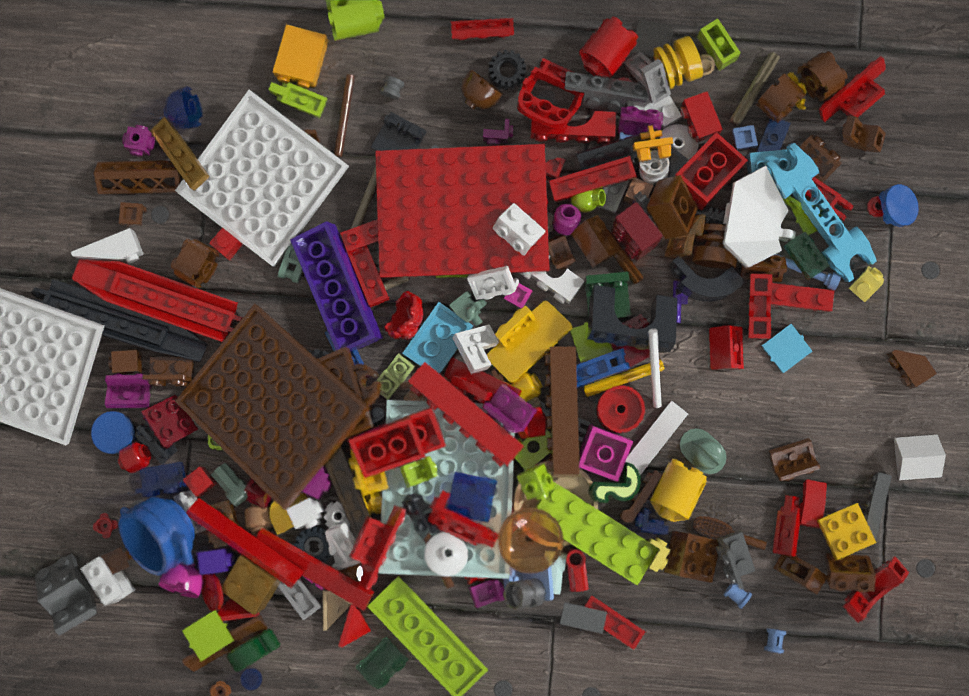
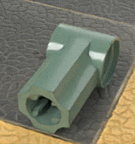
M227 463L219 466L211 474L235 507H238L247 499V492L245 491L247 484L238 478Z

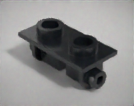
M147 422L144 425H139L135 436L142 444L149 448L150 452L162 465L178 451L174 445L167 449L163 448Z
M418 492L412 495L408 493L401 503L403 509L406 510L405 513L412 520L415 531L423 540L429 532L432 534L439 529L437 525L428 521L431 512L423 513V511L428 509V506L422 495H419Z

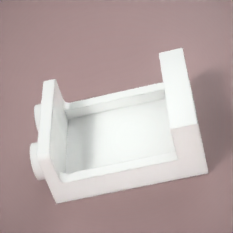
M101 557L96 558L81 568L104 605L117 603L135 591L124 571L112 575Z

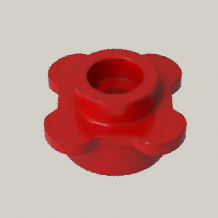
M102 513L96 523L93 524V530L102 534V537L105 539L110 538L111 532L118 528V521L109 518L107 513Z

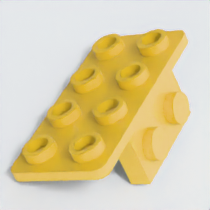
M543 301L532 312L525 305L522 309L517 310L507 323L502 324L494 335L499 340V343L487 354L490 363L510 383H515L549 351L550 347L556 345L572 329V324L548 301Z

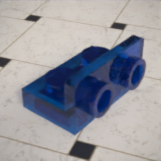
M643 509L636 515L635 526L638 527V532L668 535L669 526L664 525V521L651 519L648 523L649 509Z

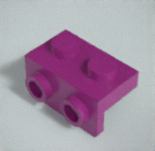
M143 374L106 375L107 391L105 406L106 408H149L152 385H149L148 381L142 379Z

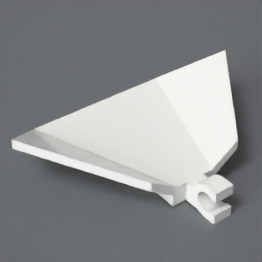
M767 166L733 183L730 203L726 204L723 222L726 225L723 244L746 268L782 251L779 240L788 242V239L795 240V231L781 228V223L788 209Z

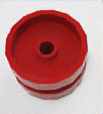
M624 385L614 386L605 391L598 400L596 407L597 419L601 426L616 434L627 433L636 428L643 420L645 413L644 401L641 395L633 388ZM619 405H622V408H625V411L623 413H619L617 411V407Z

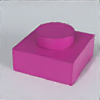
M519 283L515 292L506 295L504 300L522 309L529 299L532 290Z

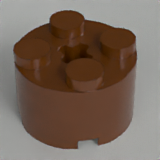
M830 51L817 54L799 66L797 70L798 74L801 73L802 79L799 81L805 85L806 93L813 99L818 97L819 102L824 101L843 88L845 79H847L846 71L839 67L834 55Z
M785 73L777 79L779 80L778 83L770 86L756 104L776 123H779L783 118L785 119L796 103L798 104L806 96L803 92L804 90Z
M186 239L182 244V250L178 257L173 259L171 268L174 269L176 277L197 288H201L200 284L202 282L206 284L213 276L218 265L215 259L216 257L219 258V252L196 239Z

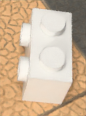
M309 498L288 508L287 512L295 529H301L305 526L308 529L321 523L320 519L324 518L322 513L325 509L320 500Z

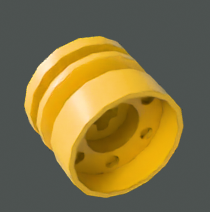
M690 36L674 40V51L667 43L663 45V49L660 46L654 48V60L659 59L663 63L669 89L674 88L675 84L677 86L682 85V75L688 82L702 78V62Z

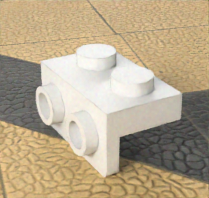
M515 203L498 218L493 226L496 233L523 256L546 232Z

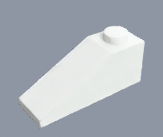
M130 228L71 252L72 256L77 259L127 263L139 260V256L144 255L136 233Z

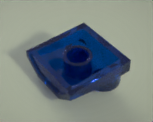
M455 472L447 509L468 519L489 523L498 480Z

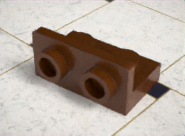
M811 135L800 148L816 164L819 174L815 177L824 183L842 164L840 161L841 157L834 150L829 151L824 146L826 143L819 136L816 135L814 137Z

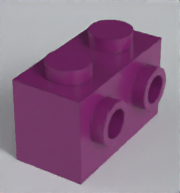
M322 466L302 492L317 499H322L324 493L329 492L333 485L327 469Z

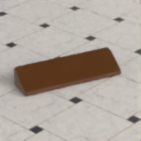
M256 616L230 631L229 633L234 641L203 661H200L194 652L183 658L182 662L191 671H197L268 628L263 618Z

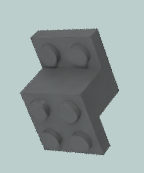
M72 553L60 558L56 563L41 569L35 574L38 601L53 617L54 631L59 636L97 614L93 587L78 571L77 559Z

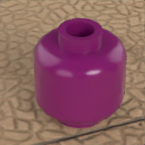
M571 204L560 205L555 210L552 219L554 230L562 235H571L580 224L581 213Z

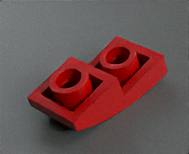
M808 479L803 482V502L799 506L801 508L800 525L820 529L817 520L822 519L824 515L827 483Z

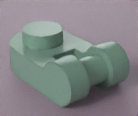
M291 244L285 252L278 277L283 279L286 277L292 279V282L299 283L303 270ZM289 264L296 265L295 271L288 269Z

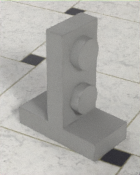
M640 52L624 61L625 68L646 88L649 101L653 105L671 95L663 63L659 59L651 62Z

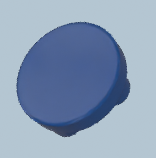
M897 184L880 193L883 220L886 224L904 227L915 221L918 215V201L910 188Z
M115 411L106 412L100 415L93 423L91 429L92 441L100 451L108 454H118L121 449L135 441L133 422L123 413Z

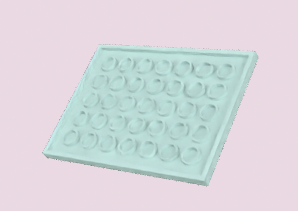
M387 400L386 424L427 409L429 406L425 403L426 401ZM474 403L487 414L488 411L483 408L484 404ZM437 408L434 413L439 420L446 447L426 453V457L431 456L432 461L437 466V477L407 488L400 467L404 465L385 471L389 489L382 491L381 523L386 524L394 505L403 508L401 502L408 493L412 495L418 492L419 495H422L428 506V509L423 511V513L427 514L432 512V509L429 507L435 496L439 498L442 490L450 493L445 506L446 509L482 524L484 527L486 526L499 534L493 548L484 544H477L475 546L463 540L468 552L467 562L464 568L453 576L509 578L513 461L508 467L504 464L501 467L491 459L493 455L489 451L482 452L475 446L476 440L471 436L468 439L458 431L460 427L456 423L449 424L442 417L444 413ZM493 419V420H494L495 422H497L502 428H504V427H503L504 424H502L499 420ZM406 513L403 523L397 529L395 541L386 553V561L380 567L379 573L440 576L431 571L426 564L424 556L426 544L415 531L413 522ZM438 530L432 533L431 536L434 537L439 533H444V531ZM446 549L444 551L445 556L451 557V551Z

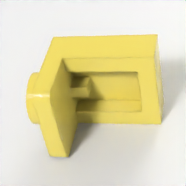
M868 266L849 289L866 302L882 286L884 282L883 274L878 269H872Z
M658 537L655 540L650 538L648 542L659 548L648 568L658 572L659 569L663 570L668 562L666 556L670 550L666 548L667 543Z

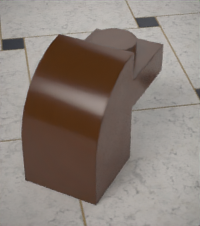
M848 116L842 128V143L862 151L880 153L886 133L880 126L862 124L857 117Z

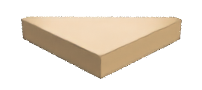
M323 590V631L328 630L351 605L348 601L328 590Z

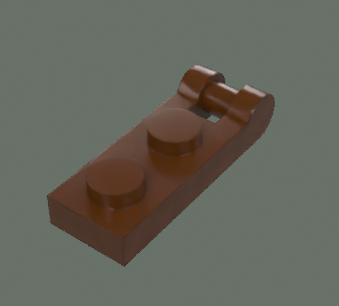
M654 470L652 473L648 472L642 480L644 486L630 499L633 503L628 510H624L620 514L623 522L630 523L634 520L662 477L661 473Z

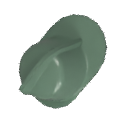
M695 428L688 430L682 436L680 441L681 452L698 470L706 474H714L724 467L726 452L722 445L708 432Z

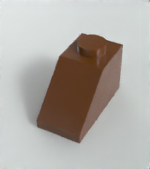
M781 554L773 568L818 595L827 580L826 574L795 556Z

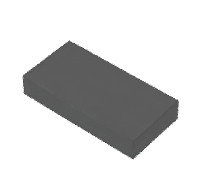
M564 602L560 624L602 634L607 612Z

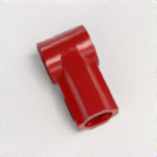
M571 548L566 553L570 592L589 590L585 555L578 548ZM573 553L581 555V560L577 564L569 561L570 555Z

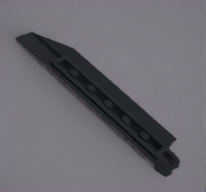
M52 279L50 290L33 288L31 291L33 296L43 301L33 298L29 299L104 325L103 336L149 351L200 362L208 346L206 342L189 330L106 302L91 291Z

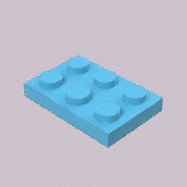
M438 302L402 354L419 366L426 362L441 374L458 349L452 337L456 333L471 330L473 325L465 322L456 313Z

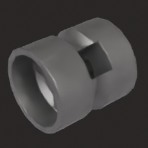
M536 578L509 582L504 591L506 604L513 610L540 606L543 604L546 596L543 583Z

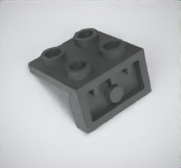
M738 530L717 538L719 546L716 547L719 558L725 564L722 568L726 578H729L731 584H735L741 590L744 587L740 577L754 572L755 568L743 532Z

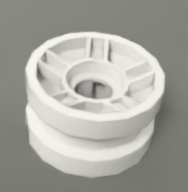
M656 150L650 151L651 160L640 162V177L649 184H654L660 179L667 178L669 173V159H659L658 151Z

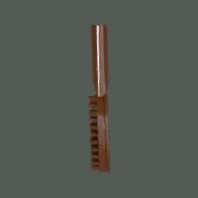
M699 516L693 522L694 530L709 539L717 540L719 537L735 532L727 523L712 517ZM744 535L747 545L765 550L767 542Z

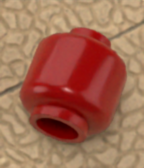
M134 442L120 450L118 464L121 469L128 473H136L149 465L151 452L145 444Z

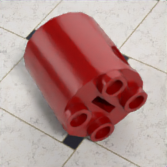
M612 16L611 19H604L598 30L591 35L579 51L584 68L593 76L612 78L630 51L636 47L638 35L634 31L624 28L622 22L615 16Z

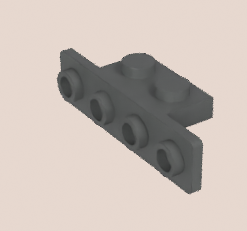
M566 72L564 88L584 93L581 107L621 113V107H624L626 100L647 102L648 94L646 88L641 83Z

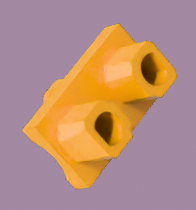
M651 125L648 126V132L640 133L641 140H649L635 142L632 145L633 152L636 151L639 162L651 160L650 149L655 148L658 150L659 159H664L671 156L673 137L655 139V137H662V130L654 131Z

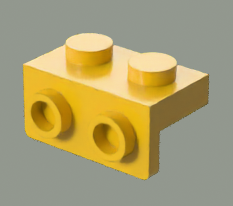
M351 450L352 457L349 458L351 469L356 471L357 476L353 477L356 489H360L364 496L389 489L385 471L367 478L363 477L354 452Z

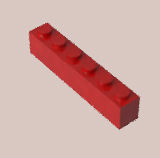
M426 362L408 380V383L411 385L409 389L419 397L422 394L428 399L425 403L434 411L437 408L444 413L442 417L449 424L456 423L460 427L458 431L467 439L471 436L476 440L475 446L482 452L489 451L493 455L491 459L500 467L503 464L508 467L524 448V445Z

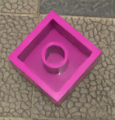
M589 424L579 450V467L618 482L633 441Z

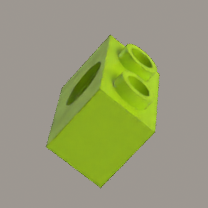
M719 19L700 29L697 38L707 53L714 58L715 65L719 71L737 61L740 51Z
M547 429L545 436L527 438L524 441L518 440L524 445V448L515 457V460L524 470L532 468L551 452V450H547V437H550V432ZM531 441L537 442L539 444V451L536 453L529 452L527 444Z

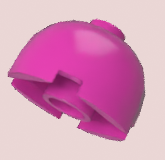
M192 562L191 565L180 563L164 574H161L158 585L172 593L175 591L182 593L181 596L198 598L203 587V576L194 567L195 563Z

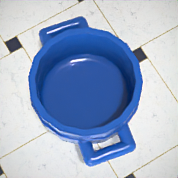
M150 497L130 509L127 507L120 509L119 531L121 538L132 558L143 569L159 576L180 563L192 564L191 550L195 531L189 516L179 504L169 499Z

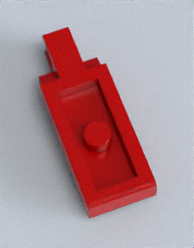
M785 495L784 506L778 511L773 553L796 557L801 518L799 497Z
M450 511L454 513V517L448 530L437 526L439 530L475 546L477 544H484L493 548L499 536L498 533L486 526L484 527V525L453 511Z

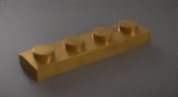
M164 117L150 130L192 190L195 191L210 177L169 119Z

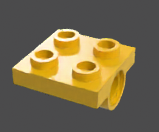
M858 503L817 520L835 560H839L876 543Z

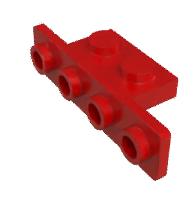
M882 56L870 62L865 70L855 75L851 82L838 90L830 100L822 104L819 109L821 120L826 122L838 110H841L848 116L858 118L885 95V89L873 81L886 69L885 60Z
M456 358L450 359L444 374L461 393L467 395L471 393L475 395V400L486 403V400L491 401L499 387L504 384L520 396L521 389L483 371L471 374L466 363Z
M394 505L386 524L367 516L349 555L352 559L367 565L358 585L366 590H370L371 586L375 584L377 573L386 561V553L395 541L397 529L405 519L406 510L397 505Z

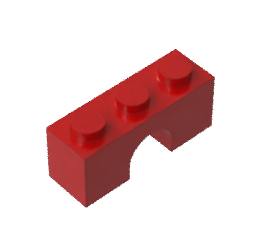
M750 274L748 338L771 339L772 274Z

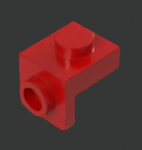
M442 490L439 498L435 496L429 507L432 509L428 521L448 530L454 513L444 509L450 493Z

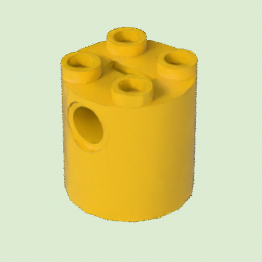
M672 459L671 463H668L650 502L659 516L671 522L689 520L707 483V477L703 475V472L693 467L691 470H688L682 462Z

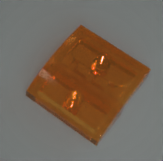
M700 214L694 217L688 235L670 238L665 257L677 258L678 256L691 255L694 237L703 235L706 215Z

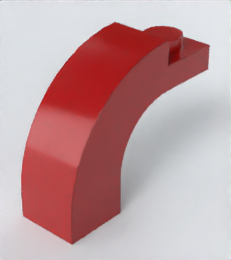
M896 556L874 570L876 574L874 591L858 592L852 590L844 599L846 601L844 608L857 623L865 619L870 609L880 598L902 584L908 576V570Z

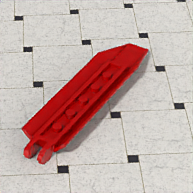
M79 259L72 277L74 281L106 302L224 342L229 332L233 331V321L240 322L243 318L236 315L238 303L120 261Z

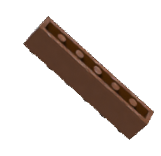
M550 347L548 353H545L544 363L545 366H548L549 374H545V387H549V395H546V408L550 409V416H546V428L550 429V437H547V450H551V459H547V470L551 472L552 478L578 477L580 468L576 347Z

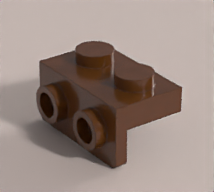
M772 255L747 268L741 263L739 275L742 279L750 280V274H772V281L782 282L783 274L787 271L786 257Z
M809 438L769 450L773 472L780 481H789L796 476L811 474L815 470L820 469V464L815 458L812 441Z

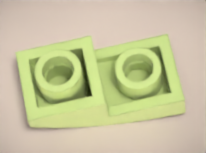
M398 353L388 368L376 380L381 383L380 394L389 400L416 365L403 354Z

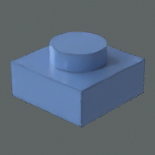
M754 125L732 130L737 151L758 146Z

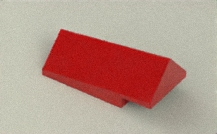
M431 407L349 438L350 445L364 478L424 458L426 453L446 447L439 420Z

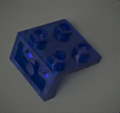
M183 462L147 467L140 470L142 488L135 489V493L142 494V497L160 496V491H163L164 494L181 492V488L187 487L183 481L185 478Z

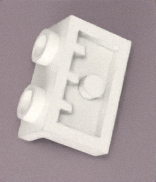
M508 266L482 271L478 274H469L467 278L476 300L483 298L487 300L502 294L505 296L515 292L519 284L518 278H512Z

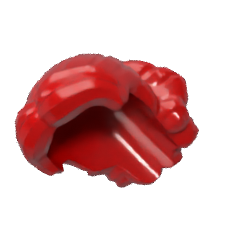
M405 291L396 301L397 311L392 315L390 322L385 324L384 328L388 335L395 340L399 338L402 340L411 339L418 332L419 325L423 319L421 298L410 291Z

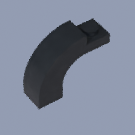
M680 256L668 265L671 274L682 281L676 288L686 296L698 301L712 302L724 299L745 283L732 266L721 276L714 279H706L695 274Z

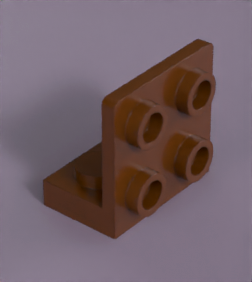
M150 357V375H142V379L148 381V384L162 387L166 386V383L174 386H187V383L193 380L194 361L179 357Z
M672 530L669 544L670 551L667 555L668 562L664 572L712 583L718 559L716 547L719 545L717 540Z

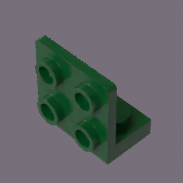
M628 272L588 275L585 277L588 316L591 291L594 285L615 288L614 308L617 318L630 317L627 284L629 281Z

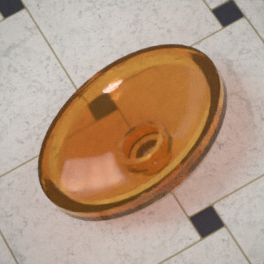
M532 507L519 509L510 514L500 527L498 533L500 554L510 567L519 572L528 574L542 572L551 567L562 552V529L557 520L542 509ZM529 534L532 535V541L527 542L525 537Z

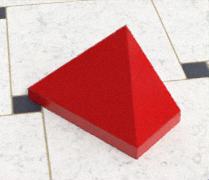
M230 598L220 609L218 615L222 621L256 617L260 615V612L253 615Z
M351 604L339 647H344L371 631L362 612L353 604Z

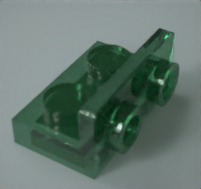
M803 232L783 246L807 281L830 266L825 255L820 253L815 246L814 240L806 232Z
M385 637L356 666V669L371 686L380 689L390 682V678L396 672L401 671L405 667L409 658L401 653L388 637Z

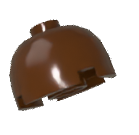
M470 70L462 81L461 90L466 98L465 103L472 109H475L476 106L481 109H489L503 95L495 86L489 84L473 70Z

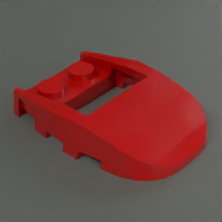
M543 58L540 67H535L531 71L530 76L523 81L522 89L518 96L517 110L526 117L555 129H563L579 109L584 93L564 88L566 72L573 71ZM538 79L576 95L568 110L558 108L548 100L534 97L531 92Z

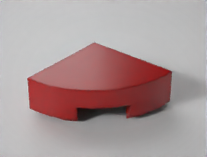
M555 158L545 162L546 175L554 179L558 178L566 159Z

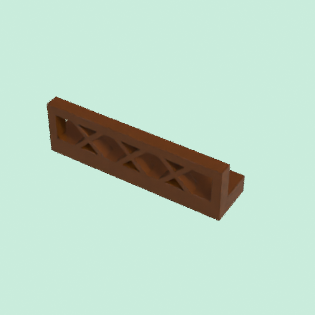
M171 160L98 162L94 170L98 194L176 192L175 190L181 183L180 173ZM144 178H150L156 183L153 186H147L142 181ZM165 178H175L176 186H168L163 180ZM101 179H109L114 185L112 187H102ZM123 179H130L135 184L132 187H127L121 181Z

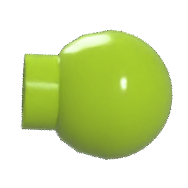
M603 189L588 191L571 197L572 205L582 213L593 211L597 206H604L606 201V194Z

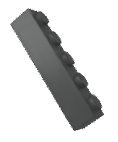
M876 472L872 476L873 485L869 489L868 494L870 497L865 505V508H867L866 513L863 514L875 541L892 477L880 472Z

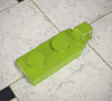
M271 82L269 87V93L278 96L277 101L317 118L321 117L327 102L326 97L289 82L288 84L283 83L282 86Z

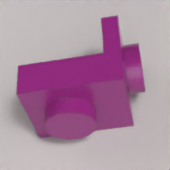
M505 119V130L484 129L483 142H487V145L499 146V143L508 144V138L513 137V125H509L510 119Z
M491 578L468 587L475 608L504 600L503 594L505 590L502 583L497 579Z

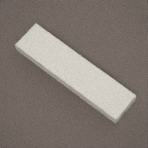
M671 401L630 452L625 462L634 464L641 475L688 413Z

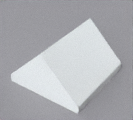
M938 435L894 438L898 480L942 477L946 455Z

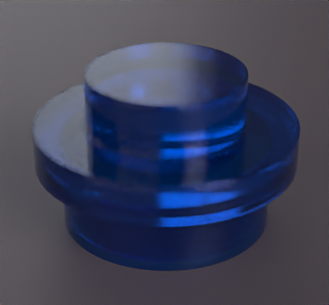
M249 668L241 675V684L247 690H255L262 684V674L255 668Z

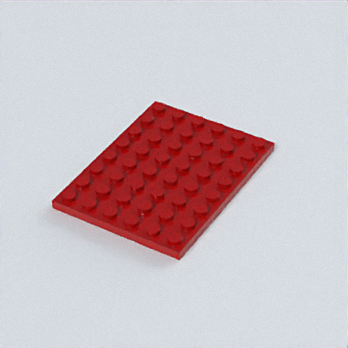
M545 144L376 151L380 278L469 275L508 266L510 273L549 272ZM513 203L546 231L524 256L493 229L498 218Z

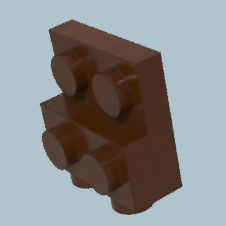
M826 553L825 562L828 570L827 581L829 588L837 591H845L846 589L858 592L874 591L876 574L869 556L848 555L835 560L832 553Z

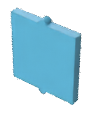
M792 324L762 345V348L769 355L770 361L774 362L782 373L812 352L811 348L804 341V336H800Z

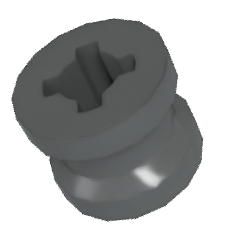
M385 76V84L380 89V93L388 98L399 100V92L404 87V82L395 77Z

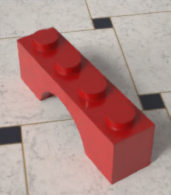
M595 111L592 118L584 125L576 127L566 125L563 129L551 128L532 120L531 138H535L536 141L540 142L556 139L557 142L577 140L578 143L598 141L597 143L607 144L615 139L616 112Z

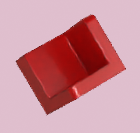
M535 407L537 411L525 430L517 432L521 439L546 435V415L540 407Z

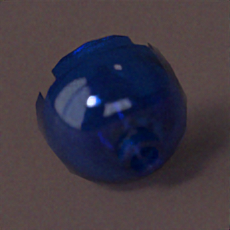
M188 86L171 92L167 96L164 108L165 118L176 128L184 130L199 127L202 122L199 123V118L203 117L200 100L197 94L192 95L190 91L193 89Z

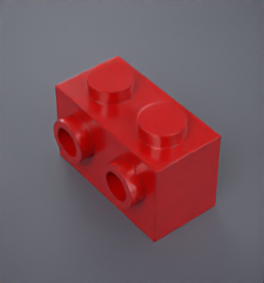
M708 91L683 100L682 107H680L683 119H687L689 135L695 139L696 143L711 138L716 132L720 135L723 129Z

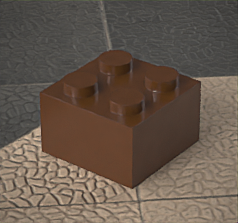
M681 175L658 180L647 205L648 213L652 215L657 229L661 231L665 239L688 235L698 209Z

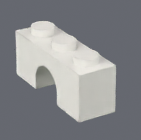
M569 269L559 278H552L546 272L520 273L527 279L532 277L536 280V285L542 290L553 292L555 294L553 297L562 304L564 302L569 304L584 284V280Z

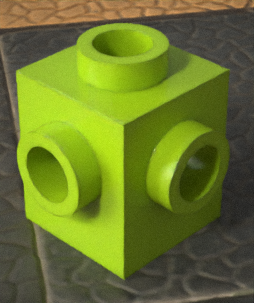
M544 463L526 469L517 476L521 490L527 500L533 498L541 500L549 495L548 492L554 488L552 477Z

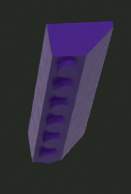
M326 221L290 239L336 351L347 347L351 352L383 339L336 225Z

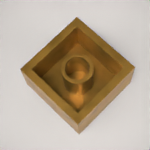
M240 555L222 586V592L255 615L265 609L281 581L244 555Z

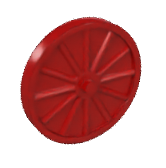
M213 573L203 575L202 587L204 602L211 611H218L223 605L222 587L218 578Z

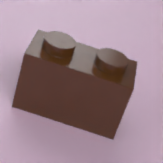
M598 215L584 221L571 233L593 268L606 262L620 251L616 240L611 236L605 223Z

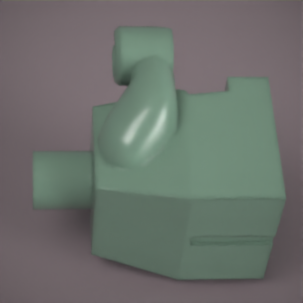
M468 290L452 302L450 307L465 322L472 321L477 327L483 322L478 316L481 313L480 309L487 305V302L484 299H480L477 302L473 301L471 298L472 293Z

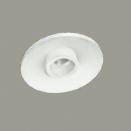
M675 124L662 130V137L660 138L673 137L671 147L688 158V161L697 153L698 143H696L694 138L690 137L687 126ZM680 140L682 145L676 146L674 142Z
M444 532L435 535L428 541L424 556L426 564L431 571L446 577L453 576L464 568L468 552L462 539ZM446 549L451 551V557L445 556L444 551Z

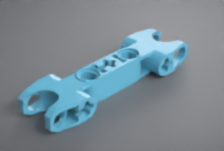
M791 143L786 147L791 158V166L788 170L783 171L772 160L765 162L763 165L767 166L782 198L786 199L793 194L829 247L821 252L826 263L837 274L841 275L845 282H850L854 277L849 264L850 259L854 255L860 256L868 265H873L877 261L870 242L857 227H854L849 232L847 231L842 221L812 180L813 177L819 174L816 164L795 143ZM807 190L811 192L812 197L810 201H807L805 198ZM831 225L835 227V233L833 235H831L829 232V228Z

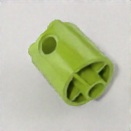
M326 0L334 41L379 32V26L385 18L381 1Z

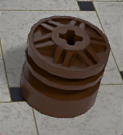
M701 224L696 226V233L700 235L695 236V241L704 246L694 247L692 263L709 268L729 269L731 266L736 268L737 258L723 244L726 225Z

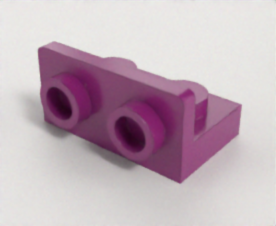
M634 106L621 107L618 134L623 132L626 135H636L648 131V126L651 125L653 129L658 128L659 131L663 124V112H659L656 109L640 110Z
M505 384L499 387L490 402L483 405V408L488 411L487 414L491 418L499 420L504 424L503 427L511 433L524 431L537 411Z

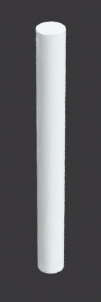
M656 329L649 330L653 407L659 408L662 405L658 335Z

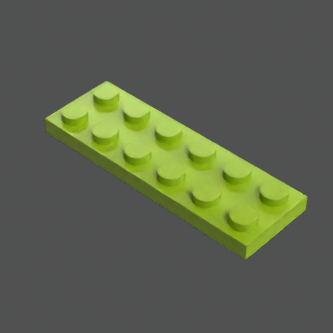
M553 481L554 488L548 492L549 495L539 500L529 518L638 586L659 548Z
M400 576L367 606L452 696H462L488 671V668Z

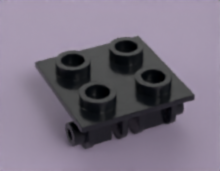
M390 112L389 115L385 116L384 125L371 148L376 151L418 149L427 130Z

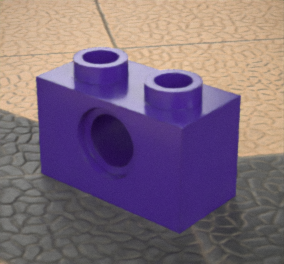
M231 548L198 553L200 575L232 570L233 565L236 564L235 553L231 551Z

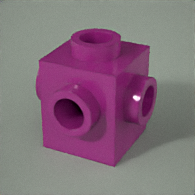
M135 125V128L128 126L127 132L123 135L122 142L124 147L130 152L129 154L142 157V155L150 156L151 149L154 148L155 138L147 127Z

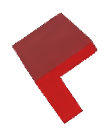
M729 325L710 328L711 370L744 369L742 327Z

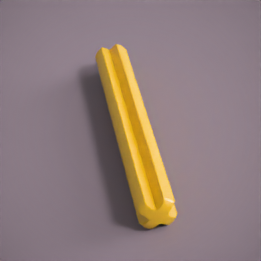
M659 360V370L663 371V362ZM648 363L585 385L583 387L586 397H589L614 386H620L651 375V364Z

